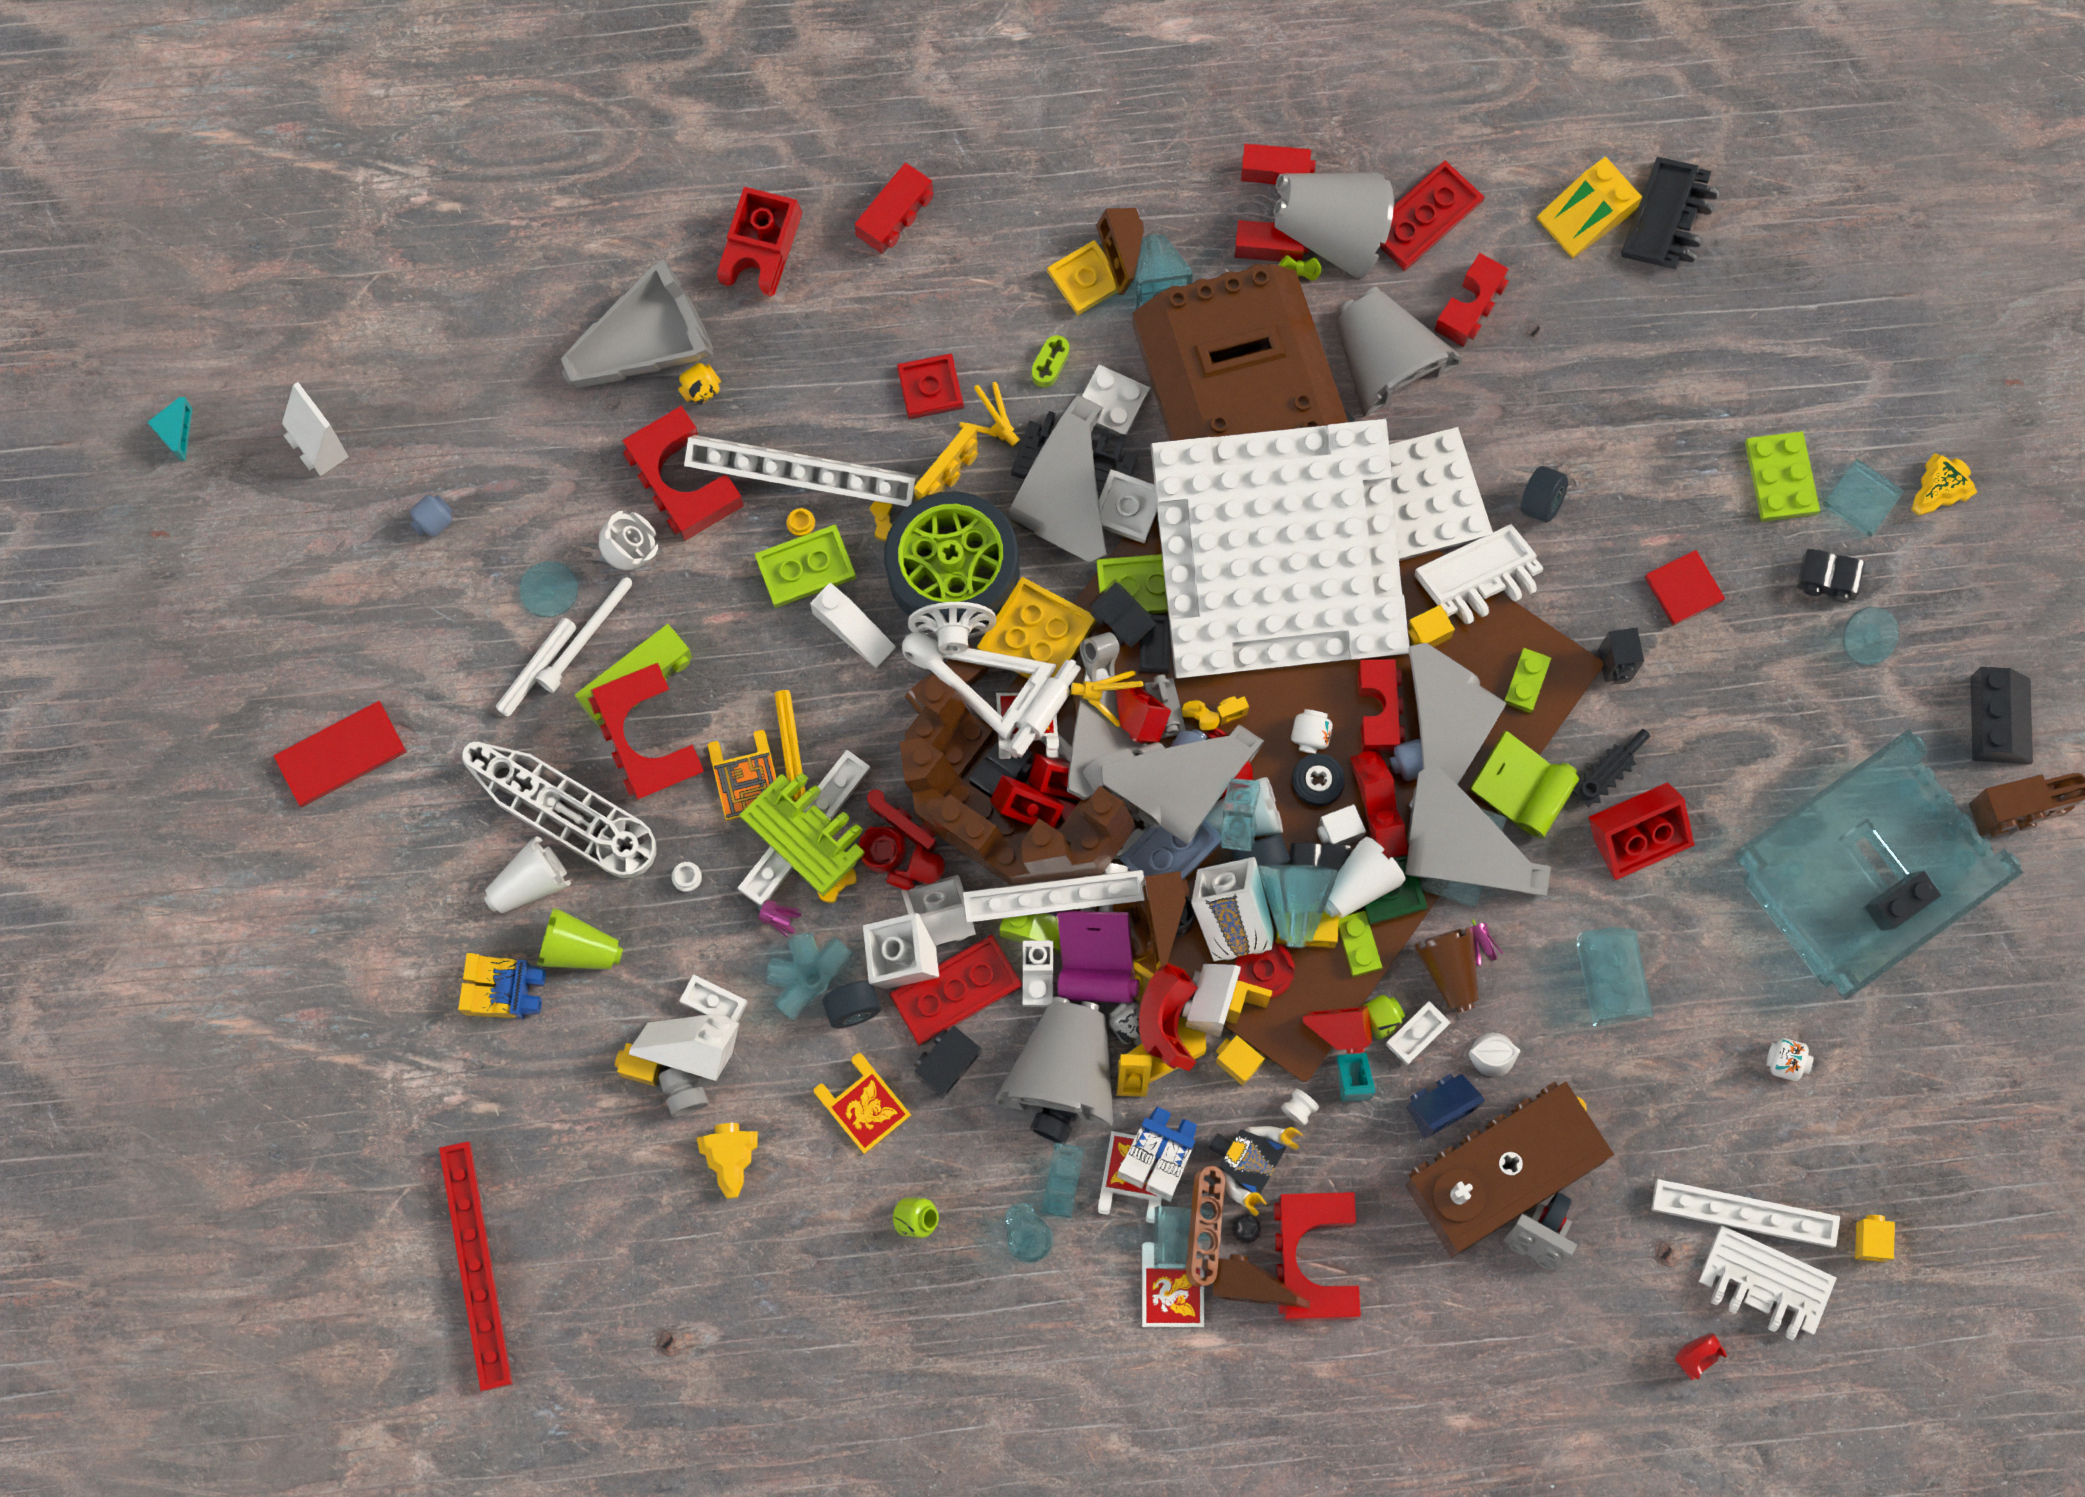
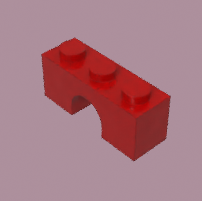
M1479 252L1467 271L1462 287L1475 295L1476 300L1464 303L1451 297L1439 316L1434 331L1463 347L1469 338L1474 340L1482 326L1478 324L1483 316L1488 318L1496 304L1492 300L1496 294L1501 296L1509 283V280L1506 279L1509 268Z
M1396 659L1360 660L1357 668L1359 697H1373L1381 703L1383 708L1381 714L1363 717L1361 721L1362 752L1379 751L1380 753H1392L1397 745L1405 742L1404 725H1399V715H1403V698L1398 697L1397 686L1402 684L1401 669H1396Z

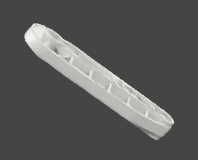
M481 742L469 743L464 748L462 760L466 768L502 809L614 876L634 878L643 874L653 864L656 856V841L650 828L636 817L531 754ZM475 756H477V757L483 756L484 759L486 760V762L489 763V764H488V767L486 766V764H485L484 762H482V761H480V760H478V759H476V760L474 761L473 758H474ZM517 758L533 761L538 766L533 772H530L515 762ZM500 769H510L506 777L496 778V774ZM544 769L563 780L557 788L540 778ZM479 777L489 782V787ZM519 779L520 783L527 787L532 785V790L525 789L523 791L517 780ZM569 784L587 794L582 803L565 793ZM498 788L515 798L510 807L500 802L493 794ZM593 799L612 809L607 817L589 807ZM559 801H564L592 818L593 821L591 823L587 822L582 815L573 812ZM522 803L540 813L535 822L517 812ZM556 810L559 813H563L579 825L581 823L588 827L587 830H582L552 811ZM618 813L625 817V818H618V819L615 820V818L617 817ZM547 818L564 828L560 837L541 826ZM625 824H630V832L625 831ZM602 826H604V828L600 831L598 838H596L595 836L597 832L602 828ZM571 833L589 843L585 852L566 842ZM649 833L651 838L639 844L637 838ZM629 844L632 847L630 851L627 849L622 851L620 848L622 845L628 846ZM595 849L600 862L590 856ZM641 854L648 858L646 862L639 859Z

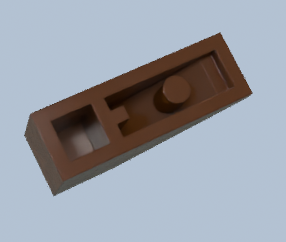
M1106 208L1096 227L1118 294L1124 295L1135 277L1144 225L1143 221L1139 218L1136 208Z
M1180 871L1145 876L1141 881L1157 971L1163 970L1167 965L1186 902L1185 897H1189L1187 880L1182 879Z
M1230 1254L1229 1259H1218L1213 1296L1228 1301L1310 1308V1301L1261 1267L1247 1262V1256Z

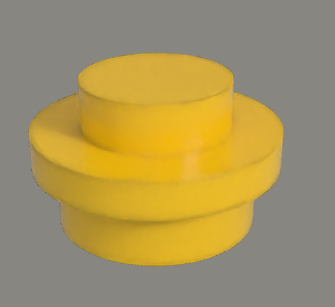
M804 508L795 509L787 517V528L791 534L797 537L810 534L815 528L814 515Z

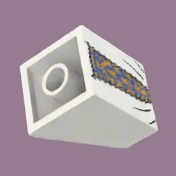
M1255 857L1197 869L1191 904L1213 960H1231L1238 956L1252 953L1260 954L1266 950H1271L1274 930Z

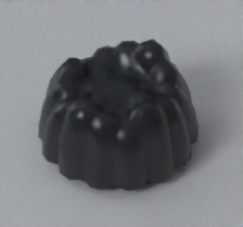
M1242 1214L1233 1221L1232 1231L1237 1241L1249 1244L1260 1236V1222L1257 1221L1256 1217H1252L1251 1214Z

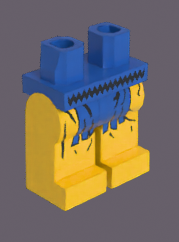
M467 953L463 980L466 983H462L458 1010L465 1016L525 1019V1015L540 1014L542 998L540 996L528 995L529 985L544 987L546 971L543 968L531 966L526 960L493 958Z

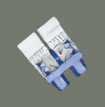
M1156 1107L1149 1119L1145 1117L1127 1156L1118 1170L1117 1177L1142 1189L1156 1160L1158 1162L1147 1183L1146 1191L1171 1202L1194 1147L1197 1125L1182 1119L1177 1131L1167 1128L1166 1125L1171 1113Z

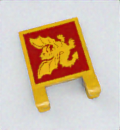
M857 1053L852 1057L851 1062L863 1077L836 1099L822 1083L814 1088V1094L863 1154H865L908 1119L911 1114L876 1073L861 1053Z

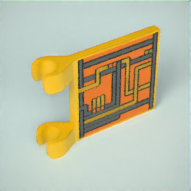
M764 730L755 731L753 734L757 753L724 761L718 741L710 742L707 745L726 821L740 818L739 814L777 779Z

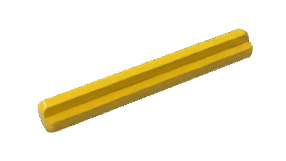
M780 690L775 692L774 695L787 779L791 782L803 772L791 694L789 690ZM805 786L791 798L794 802L805 793Z

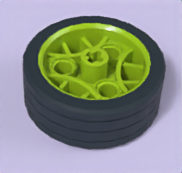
M959 491L939 492L919 499L909 505L896 518L888 532L884 546V566L892 595L901 610L909 617L920 608L944 602L979 604L991 609L997 616L1016 587L1020 577L1018 544L1012 526L1005 515L991 502L974 494ZM955 526L956 532L938 534V528ZM977 540L982 543L980 547L975 549L968 547V544L972 541ZM922 549H930L933 551L929 556L926 557L918 555V553ZM998 553L999 560L996 561L990 557ZM981 566L994 571L990 580L976 577ZM907 568L914 569V571L908 576ZM926 575L935 584L921 591L916 584ZM955 585L964 587L960 593H952L949 590ZM974 588L980 589L979 591H977V592H975V593H974V591H973ZM949 608L940 609V613L944 616L946 622L949 623ZM957 608V622L960 621L967 609ZM976 612V613H974V614L972 615V617H971L970 619H972L973 617L977 616L978 614H983V613H981V612ZM929 613L922 615L935 620V618ZM987 620L980 621V623L987 624L989 622Z

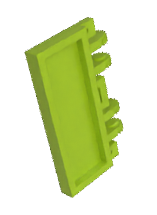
M802 773L790 782L781 774L739 816L824 897L865 854L856 843L847 852L844 851L863 830L856 824L836 842L832 837L846 825L847 821H849V816L842 812L831 821L815 805L803 813L818 797L821 789L815 785L794 802L791 798L806 784L808 777Z

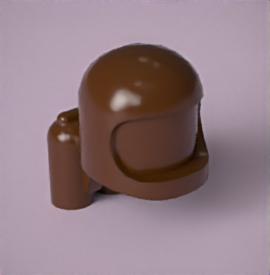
M1139 901L1131 906L1134 924L1130 926L1133 961L1145 960L1154 953L1145 902Z

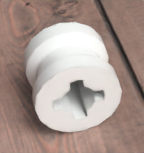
M1297 1088L1292 1093V1099L1281 1106V1110L1290 1119L1303 1127L1308 1122V1116L1311 1113H1316L1319 1109V1105L1310 1096Z

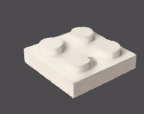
M1098 365L1082 396L1104 407L1095 426L1101 429H1109L1110 433L1119 437L1120 434L1128 435L1150 392V387L1102 365Z
M1110 470L1099 498L1102 528L1145 544L1157 513L1155 485Z

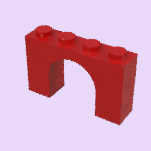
M1244 143L1241 181L1276 185L1280 174L1315 173L1316 160H1311V149ZM1238 220L1234 258L1280 262L1288 255L1297 262L1299 260L1302 261L1303 253H1309V248L1275 228V222Z
M681 405L623 439L625 451L622 454L630 467L636 465L640 472L637 474V477L644 489L650 488L655 496L652 497V500L659 512L661 513L665 510L670 519L666 521L674 535L680 533L684 541L744 505L740 493L727 474L692 492L673 490L662 481L661 471L666 460L672 454L687 446L688 437L698 435L697 428Z
M658 662L591 689L592 697L588 698L594 715L600 713L604 724L599 725L605 741L611 740L615 751L611 753L617 769L623 768L627 779L622 780L629 797L634 795L636 800L704 772L693 744L663 757L648 758L632 750L625 739L623 728L629 710L635 705L669 690Z
M1355 1192L1280 1194L1278 1202L1273 1203L1274 1221H1279L1280 1233H1275V1251L1281 1252V1264H1276V1279L1310 1301V1308L1277 1305L1278 1314H1283L1284 1322L1358 1320L1361 1317L1359 1285L1321 1286L1315 1284L1302 1274L1296 1261L1297 1244L1305 1233L1316 1228L1353 1227L1356 1224Z

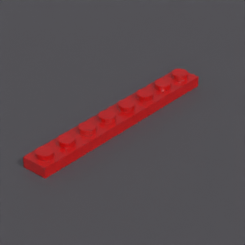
M467 1141L440 1147L439 1152L480 1391L484 1392L511 1386L513 1382L471 1142Z

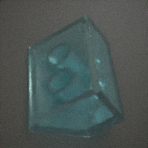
M1610 927L1583 931L1576 941L1593 1026L1653 1018L1636 929Z

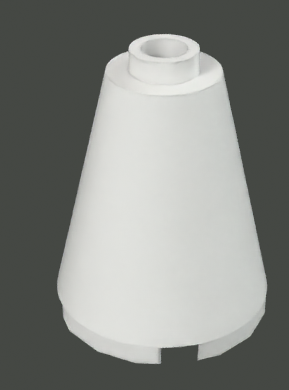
M1267 777L1259 778L1217 801L1205 817L1224 838L1270 836L1283 833L1280 814L1275 805V796Z
M536 836L531 839L485 889L487 896L484 897V900L493 912L498 910L502 914L570 886V880L564 881L563 876L567 872L561 861L549 846L543 849L539 845L543 841L540 837Z
M1365 837L1357 844L1322 894L1324 902L1321 905L1331 917L1334 918L1337 915L1339 918H1343L1400 887L1405 881L1403 871L1392 857L1388 860L1382 853L1385 849L1373 839Z

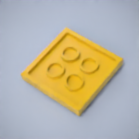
M1021 577L996 616V625L985 633L977 646V650L1056 664V668L1051 675L1054 678L1066 660L1074 659L1080 649L1081 641L1088 637L1097 621L1090 612ZM1014 671L1027 679H1029L1032 675L1028 673Z

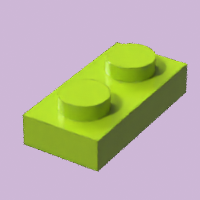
M1523 648L1504 700L1506 705L1532 713L1551 657Z
M1362 911L1339 918L1338 931L1352 977L1382 970L1383 967L1366 912Z

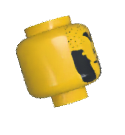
M696 363L679 376L682 386L678 390L687 403L693 400L697 405H702L720 391L718 384L721 383V380L709 364L705 366L702 363Z

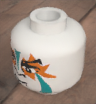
M1305 709L1304 713L1298 714L1295 717L1291 740L1295 744L1300 745L1299 751L1316 754L1317 749H1326L1328 747L1333 727L1332 722L1327 719L1328 714Z
M1781 1038L1777 1043H1771L1766 1066H1770V1071L1774 1076L1798 1081L1803 1073H1810L1814 1057L1808 1055L1809 1049L1806 1044Z

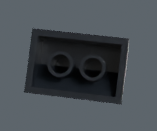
M1980 667L1970 677L1972 761L2032 764L2031 679L2011 668Z

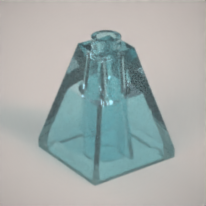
M1150 234L1142 238L1135 275L1136 309L1159 292L1165 291L1171 286L1181 287L1192 284V269L1165 235Z
M1259 865V874L1280 939L1286 940L1289 947H1305V941L1313 940L1337 878V870L1319 865Z

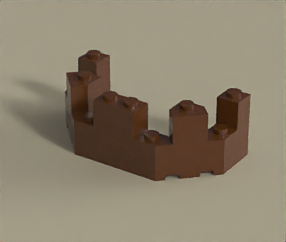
M932 675L915 697L922 711L905 732V741L899 742L904 781L912 791L915 813L923 825L1010 886L1102 875L1136 829V825L1125 803L1099 786L1091 798L1081 799L1058 831L1041 819H1038L1032 827L1025 822L1001 814L990 802V797L962 779L995 735V731L970 714L954 688Z

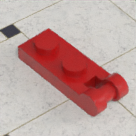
M874 789L868 793L867 801L872 812L893 828L901 831L915 845H922L923 850L933 852L936 849L935 834L923 824L918 827L911 822L912 816L903 808L898 807L894 809L886 802L882 791Z

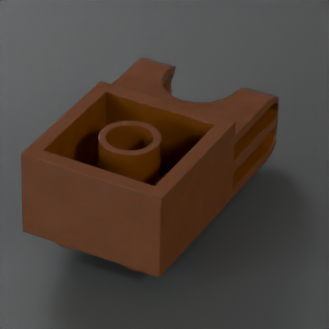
M2071 773L2045 780L2043 774L1986 788L1969 803L1980 837L1989 834L1991 838L2001 837L2008 834L2009 829L2019 827L2020 831L2029 830L2036 827L2037 822L2066 815L2075 808L2076 804L2085 800V776L2081 773Z

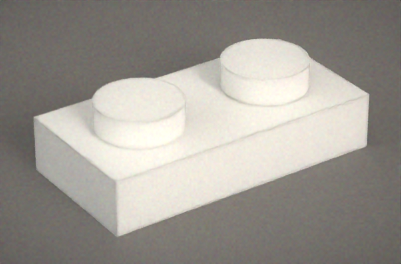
M694 974L679 1000L681 1004L704 1015H723L734 1022L739 1021L748 1003L747 1000Z
M1429 1001L1387 1041L1386 1045L1407 1066L1451 1022Z

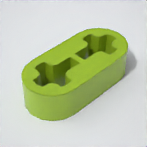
M1055 335L1049 337L1032 366V381L1038 387L1047 388L1052 386L1068 359L1070 347L1067 339L1063 336ZM1057 345L1062 346V352L1058 351L1054 359L1051 358L1052 348H1056ZM1047 364L1050 365V376L1045 375L1044 378H1040L1039 371L1043 372Z

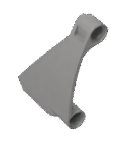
M1239 724L1230 736L1174 746L1101 765L1102 784L1114 792V796L1125 803L1129 812L1154 828L1162 826L1188 845L1198 832L1207 814L1248 761L1250 763L1264 740Z
M1436 763L1418 773L1407 842L1409 843L1405 875L1436 878L1513 890L1530 895L1547 896L1551 866L1531 863Z

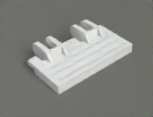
M1510 524L1493 532V535L1480 538L1417 568L1414 576L1438 606H1442L1447 617L1456 613L1464 624H1469L1473 622L1474 617L1465 601L1470 604L1479 616L1484 617L1489 613V607L1484 599L1504 590L1512 601L1521 599V590L1513 580L1514 578L1528 594L1536 592L1537 587L1531 575L1534 576L1543 572V567L1537 561L1535 552L1514 526Z
M1722 1225L1718 1229L1698 1282L1711 1288L1715 1277L1719 1278L1710 1302L1715 1305L1722 1301L1728 1282L1736 1285L1737 1288L1729 1303L1728 1310L1734 1314L1737 1313L1746 1291L1748 1292L1743 1303L1766 1314H1769L1773 1303L1777 1304L1768 1329L1773 1332L1780 1327L1786 1309L1794 1312L1786 1332V1338L1794 1340L1804 1317L1805 1320L1801 1330L1812 1335L1815 1334L1837 1278Z

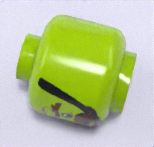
M1379 995L1361 1006H1368L1371 1034L1376 1039H1383L1402 1027V1018L1405 1015L1394 997L1388 998L1386 995Z

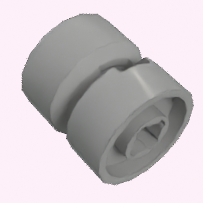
M670 1068L659 1074L658 1078L663 1092L670 1095L666 1102L672 1117L694 1113L709 1104L704 1088L697 1085L701 1080L700 1076L675 1068Z

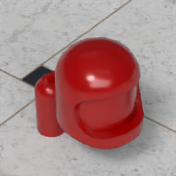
M916 844L907 870H889L885 882L905 891L916 887V884H913V880L927 885L935 884L943 876L945 870L944 859L940 854L923 850L922 845Z

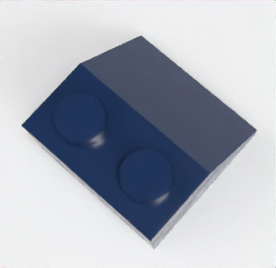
M1449 1074L1436 1082L1438 1087L1428 1092L1424 1088L1410 1097L1412 1102L1409 1103L1406 1109L1424 1139L1476 1111L1485 1101L1482 1094L1463 1074L1455 1078L1452 1074Z

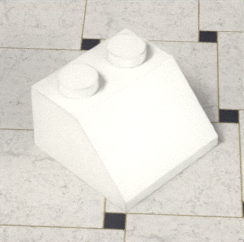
M959 875L940 879L932 885L922 884L908 891L901 890L907 914H919L935 947L942 943L953 940L960 941L968 936L976 935L973 922L966 923L962 894L964 889Z
M913 913L863 925L869 984L890 989L939 977L936 947L919 914Z
M1203 964L1201 972L1195 971L1192 981L1198 989L1195 991L1193 1001L1188 1000L1185 1004L1182 1017L1188 1018L1185 1027L1217 1037L1221 1036L1240 972V966Z

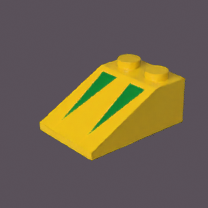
M1605 156L1577 178L1536 219L1573 259L1637 211L1642 196Z

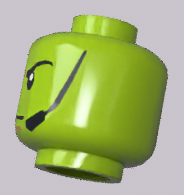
M903 1198L897 1203L893 1212L894 1227L900 1235L905 1237H928L933 1233L939 1221V1214L931 1200L925 1198Z

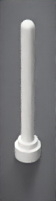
M625 577L619 582L552 667L548 666L546 670L542 669L536 676L535 680L543 688L554 693L559 687L562 672L632 586L630 578Z

